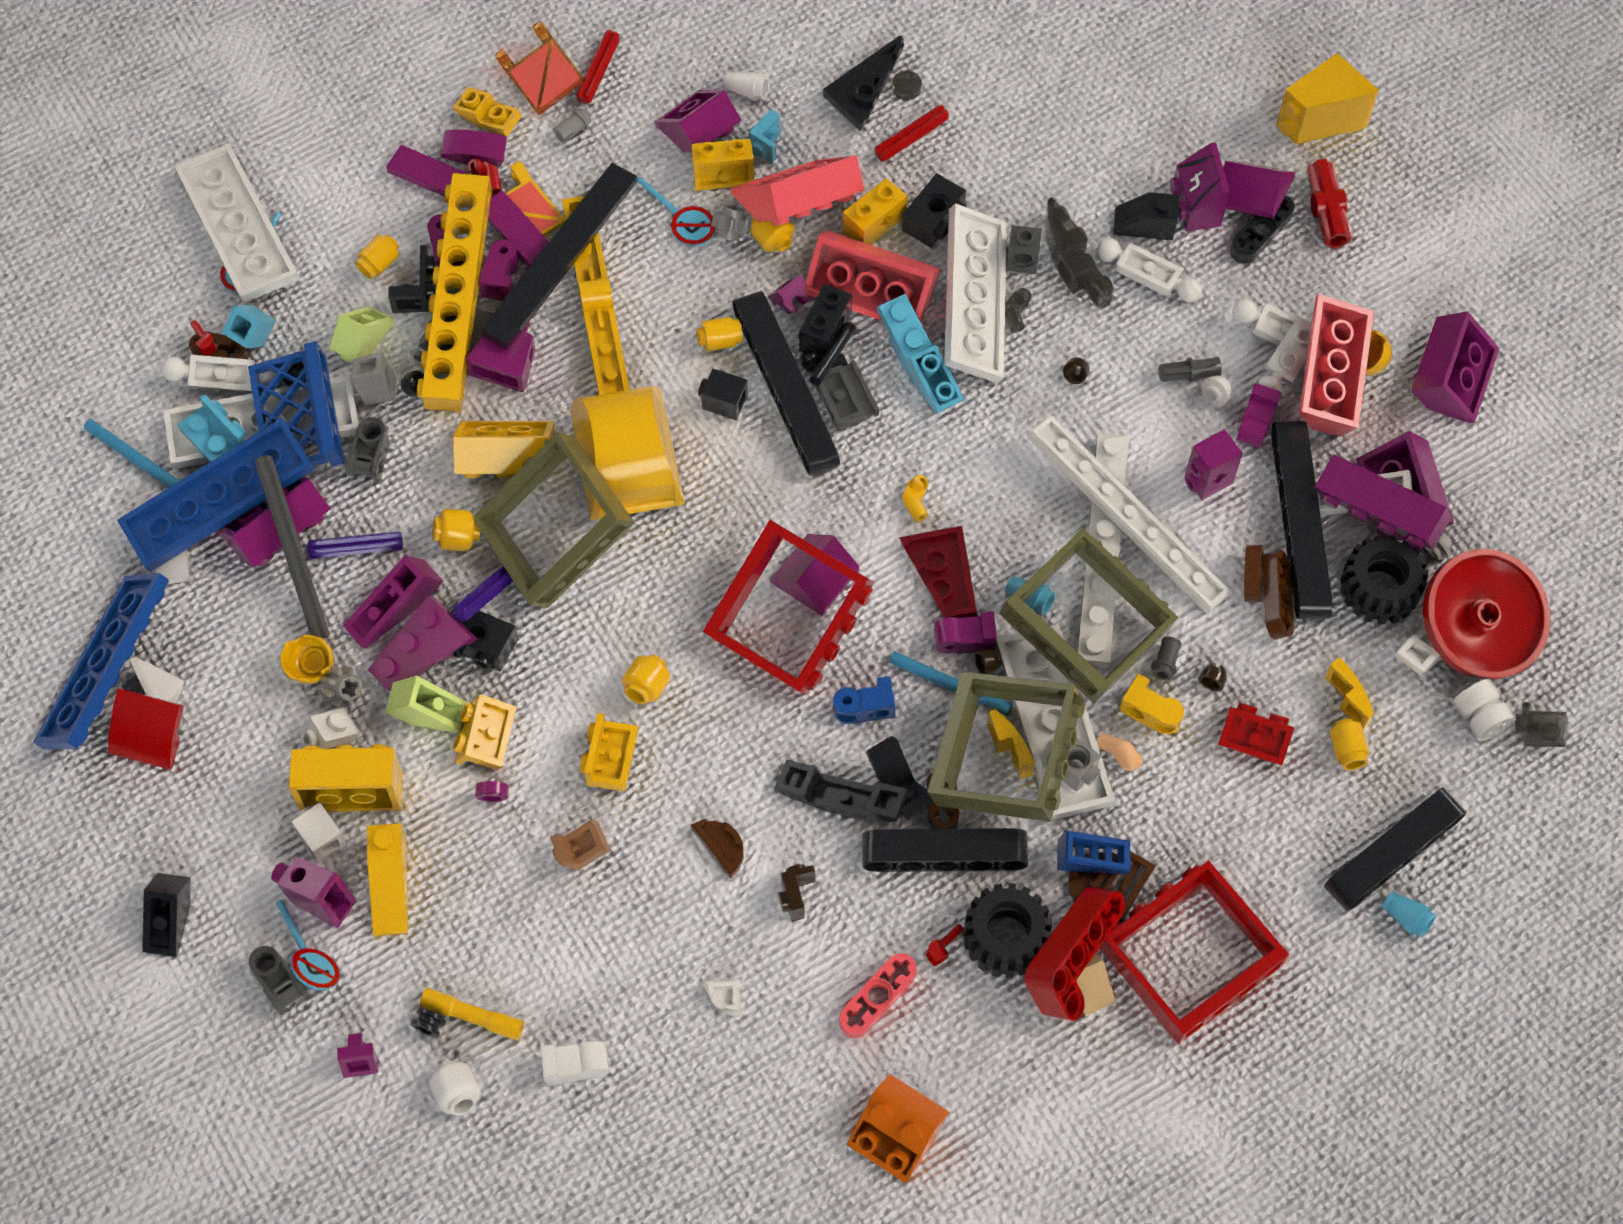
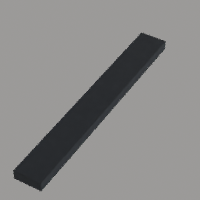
M614 163L609 165L482 327V337L506 350L509 349L635 186L637 175Z

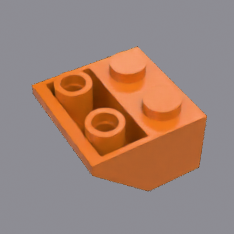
M889 1074L874 1090L846 1145L899 1180L907 1183L933 1144L950 1112Z

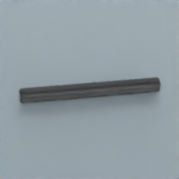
M271 455L261 456L255 460V466L310 635L326 639L330 633Z

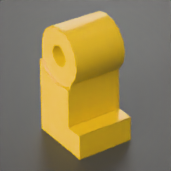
M1138 673L1124 695L1119 711L1161 734L1171 735L1180 728L1184 716L1182 704L1176 699L1164 698L1148 689L1150 680Z

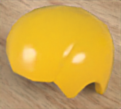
M1377 330L1371 331L1365 376L1381 373L1389 365L1392 357V347L1389 340L1383 333Z
M307 634L293 641H287L280 654L282 670L289 678L301 684L320 682L321 678L330 673V667H333L335 662L333 650L323 638Z

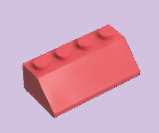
M857 155L816 159L730 188L731 194L758 222L771 221L772 226L790 222V216L800 218L811 215L810 209L815 208V211L833 207V201L843 203L854 200L853 194L865 191Z
M827 230L818 236L806 278L807 285L804 288L807 295L817 298L823 284L851 293L852 311L881 320L876 310L878 306L906 294L919 321L922 322L932 300L941 268Z
M1320 294L1316 295L1299 414L1311 429L1341 437L1359 427L1374 311Z

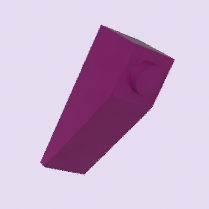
M404 555L343 626L362 648H367L416 611L427 596H431L444 581L424 559Z

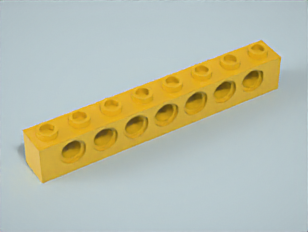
M453 173L451 185L447 184L445 188V202L448 203L447 212L443 211L441 217V229L445 230L444 239H439L437 245V256L441 257L440 267L435 266L433 273V284L437 285L436 294H431L429 301V311L433 313L432 322H427L425 329V340L429 341L428 351L423 350L421 357V368L425 369L424 379H419L417 385V397L422 398L425 409L462 412L468 370L466 359L471 349L479 278L481 275L492 194L489 176ZM462 207H472L468 211H460ZM459 234H468V236L463 239L456 238V236ZM456 261L464 262L461 266H452ZM454 288L461 290L457 294L448 293V291ZM449 316L457 317L453 322L444 321ZM445 344L453 345L450 350H440V347ZM439 373H449V376L445 379L435 378Z

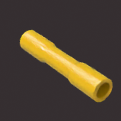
M428 987L424 990L420 1000L421 1008L447 1017L464 1020L516 1041L519 1040L525 1022L523 1020L458 1000L454 996Z

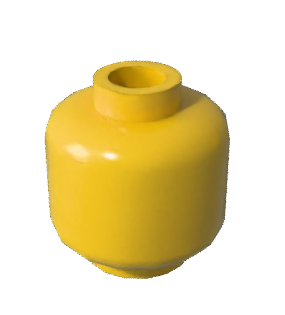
M752 217L750 233L764 251L783 252L793 243L792 237L795 233V227L791 221L772 226L771 221L758 222Z
M443 509L439 516H434L432 539L434 542H438L442 550L468 551L472 547L473 541H479L480 530L474 522L472 512L459 509Z
M637 656L622 677L624 693L630 700L643 705L656 702L670 682V672L666 667L665 661L659 656Z

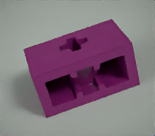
M1225 429L1192 447L1184 477L1187 487L1193 493L1196 492L1202 501L1232 485L1236 477L1243 452Z

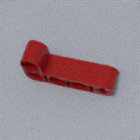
M1094 887L1085 888L1028 965L1025 973V984L1043 1015L1070 1021H1076L1082 1016L1085 998L1076 980L1122 917L1125 901L1120 892Z

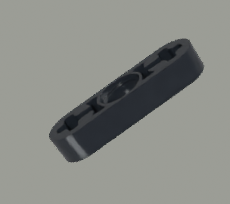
M1285 195L1279 209L1281 207L1284 208L1285 211H1279L1275 219L1254 215L1232 240L1230 255L1236 262L1247 264L1255 260L1291 220L1295 205L1290 197ZM1265 224L1270 228V232L1261 234L1255 230L1254 226ZM1249 239L1252 240L1250 249L1246 248L1244 251L1239 249L1240 247H1245Z

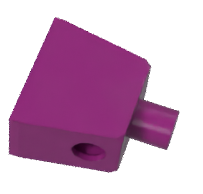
M530 323L526 325L508 350L481 337L466 359L469 375L524 393L535 355L534 338L530 333H526Z
M300 857L294 858L289 866L282 862L278 863L272 871V881L278 883L279 888L292 904L337 929L357 901L337 873Z

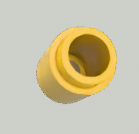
M377 234L357 254L358 259L354 262L355 266L369 279H373L376 275L380 276L399 257L398 243L387 234L385 236Z
M724 317L701 321V328H696L699 347L704 346L706 352L736 347L737 343L743 342L742 327L738 318Z
M1350 718L1334 723V727L1330 729L1329 735L1337 763L1341 764L1343 770H1356L1366 766L1369 763L1367 757L1370 753L1362 724L1354 722Z

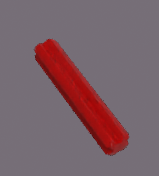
M605 31L576 92L577 101L589 104L592 101L619 44V34L616 31Z
M943 105L936 106L875 146V156L881 162L890 159L949 119L948 110Z

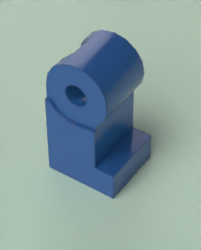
M890 676L877 678L876 687L859 690L851 687L839 689L833 697V713L835 718L844 724L895 718V701Z

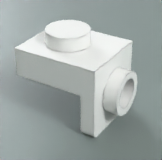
M339 708L310 716L300 737L303 746H318L321 749H327L355 741L359 732L345 709Z

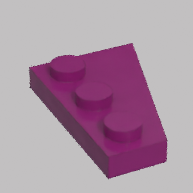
M428 595L368 668V671L388 691H391L393 682L423 675L428 668L441 660L454 655L453 652L465 644H471L477 638L457 618L455 619L452 613L434 596Z

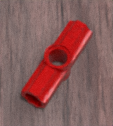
M1319 159L1308 165L1306 170L1312 192L1310 201L1313 217L1319 220L1324 244L1331 249L1341 248L1343 245L1350 243L1352 237L1346 216L1347 197L1345 190L1339 189L1333 163L1327 161V159Z

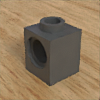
M1011 225L1006 271L1036 274L1042 228Z

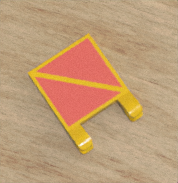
M520 161L510 166L512 170L511 177L519 185L506 194L545 237L565 223V218L534 182L525 166Z

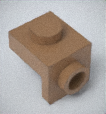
M593 819L566 836L555 834L550 837L554 846L552 852L556 861L564 867L575 870L582 869L611 851L599 822Z

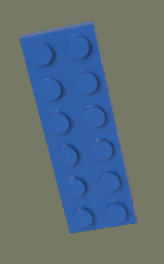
M283 418L117 519L148 572L158 568L266 501L255 466L257 458L265 455L272 456L282 489L315 470Z
M160 573L124 576L35 737L34 744L42 749H78L85 742L93 719L100 714L104 707L103 701L119 680V672L124 662L132 656L136 640L140 633L149 625V617L154 607L163 599L165 595L164 589L169 579Z

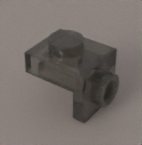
M1523 702L1522 713L1516 714L1515 729L1516 733H1521L1524 746H1566L1567 712L1533 711L1530 702Z

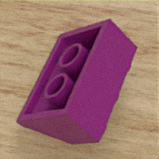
M1468 311L1438 316L1430 333L1411 391L1427 409L1468 423H1475L1500 348Z
M1408 431L1356 458L1358 466L1377 475L1409 470L1412 491L1446 506L1451 513L1428 440ZM1453 517L1451 518L1447 527L1454 524ZM1377 528L1379 535H1383L1384 539L1389 538L1390 535ZM1394 532L1393 536L1397 537L1396 541L1405 539L1404 536Z
M303 477L283 489L298 538L300 537L299 533L307 527L312 528L321 523L325 518L324 514L331 510L309 478ZM267 500L216 531L246 564L252 567L265 565L274 557L273 553L282 547Z

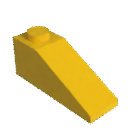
M402 824L367 826V862L373 935L408 934L407 838Z

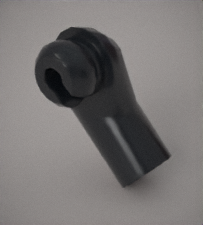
M806 350L801 354V365L805 371L813 373L822 359L818 358L814 350ZM842 353L838 356V358L836 359L831 368L839 366L841 364L842 366L848 365L847 360Z

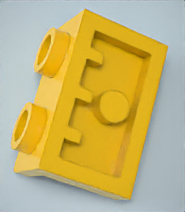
M750 139L704 142L691 145L695 191L732 188L755 180L754 159Z
M481 694L470 703L467 702L460 717V720L464 722L462 732L458 733L453 745V751L456 752L454 763L461 765L467 760L499 770L503 765L516 706Z

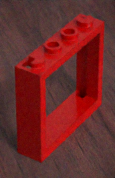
M769 520L704 628L703 633L800 693L808 695L809 691H813L817 683L822 681L823 674L821 671L826 663H831L840 650L838 643L844 633L848 635L857 622L855 615L861 605L866 606L870 601L869 597L874 590L872 586L875 582L776 522ZM783 539L855 582L798 678L726 634Z
M1209 860L1200 867L1198 865L1193 868L1189 867L1181 875L1183 879L1174 886L1171 883L1163 886L1155 894L1156 899L1148 905L1142 902L1129 913L1130 918L1121 925L1118 922L1099 948L1178 1045L1283 967L1290 955ZM1203 885L1263 955V958L1179 1020L1121 950L1120 946Z

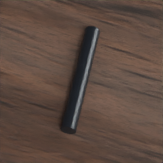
M852 322L844 324L810 376L809 381L812 385L819 386L853 335L856 327Z

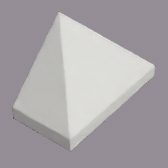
M137 657L129 659L146 695L177 703L185 681Z

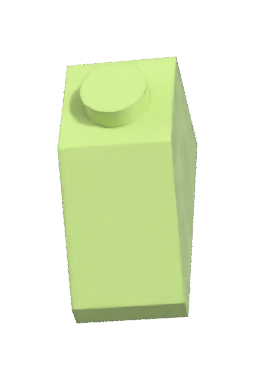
M370 306L341 314L338 317L329 349L338 353L342 360L352 363L354 358L371 355L394 324L395 318Z
M413 676L393 682L385 713L412 726L458 733L461 732L463 721L460 720L467 701L419 676Z

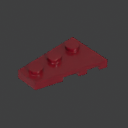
M962 526L899 537L904 550L943 618L978 617Z

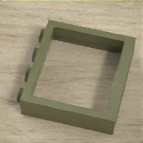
M558 432L550 440L546 439L544 446L534 456L528 458L523 463L522 468L513 477L507 479L502 484L501 489L491 499L483 503L484 506L473 516L475 524L529 605L549 608L635 524L576 437ZM567 457L606 515L539 580L501 522Z
M1084 528L1006 600L999 612L1011 626L1069 681L1075 684L1093 703L1100 699L1179 618L1167 607L1169 605L1167 602L1160 600L1150 591L1145 581L1136 578L1126 568L1125 563L1120 558L1108 552L1102 546L1101 541L1098 538H1093ZM1075 554L1085 561L1155 627L1105 678L1025 603Z
M961 672L927 791L935 804L941 807L1051 822L1054 810L1056 811L1060 805L1061 795L1059 789L1062 779H1066L1068 775L1069 762L1067 759L1069 751L1076 744L1078 718L1083 716L1085 701L1075 684ZM981 696L1062 706L1037 801L955 790Z

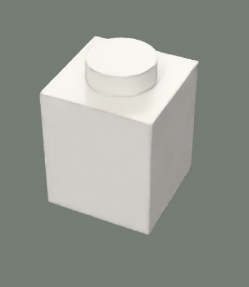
M320 802L315 806H308L302 809L296 815V818L291 821L296 833L318 864L347 845L342 832Z

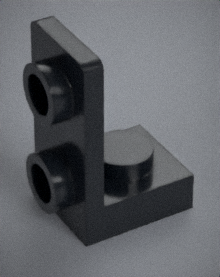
M420 245L419 285L401 284L399 286H389L388 297L392 313L429 312L430 296L435 294L433 281H430V274L434 273L435 259L434 255L429 256L427 245Z
M890 736L866 751L878 782L908 789L909 793L900 813L901 816L907 819L934 802L927 793L928 790L915 781L897 738Z

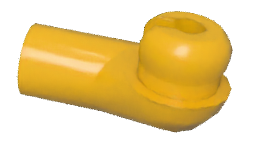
M915 475L913 479H910L902 494V502L916 523L925 520L929 515L921 502L929 486L927 478L923 475Z

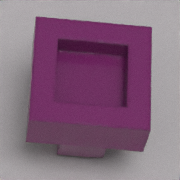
M800 274L786 281L769 294L768 298L774 306L779 305L786 313H794L797 309L793 305V298H797L801 305L809 302V297L804 288L807 283Z
M362 1032L348 1034V1046L337 1048V1060L343 1078L379 1073L378 1059L373 1043L363 1042Z

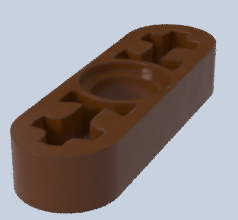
M1277 550L1263 556L1265 623L1269 635L1274 640L1292 636L1294 632L1291 565L1286 553L1283 550Z

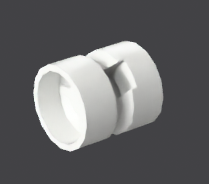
M1485 679L1471 685L1453 701L1463 718H1471L1469 727L1478 741H1485L1500 734L1516 720L1505 702H1498L1500 694L1490 679Z

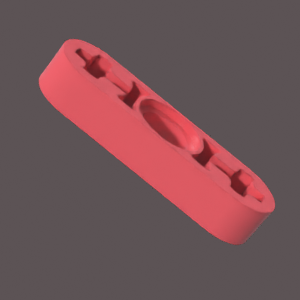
M899 953L890 957L842 1009L839 1024L841 1031L846 1036L860 1038L867 1034L911 986L916 978L917 971L916 963L911 956ZM896 965L901 968L903 965L908 966V976L899 975L894 981V987L897 988V990H894L889 983L895 974L894 966ZM876 987L883 988L888 993V999L882 1004L871 1002L868 997L871 989ZM862 1001L868 1009L861 1018L862 1026L860 1027L857 1024L852 1027L848 1026V1015L856 1017L862 1011L863 1005L859 1003Z

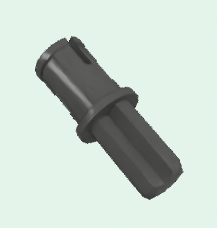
M1218 356L1198 360L1188 357L1186 361L1160 364L1158 375L1162 382L1186 379L1189 382H1194L1195 378L1221 376L1222 366L1215 367L1217 364H1221Z

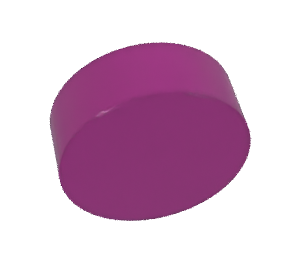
M497 781L478 782L475 785V797L484 802L506 801L509 798V785Z

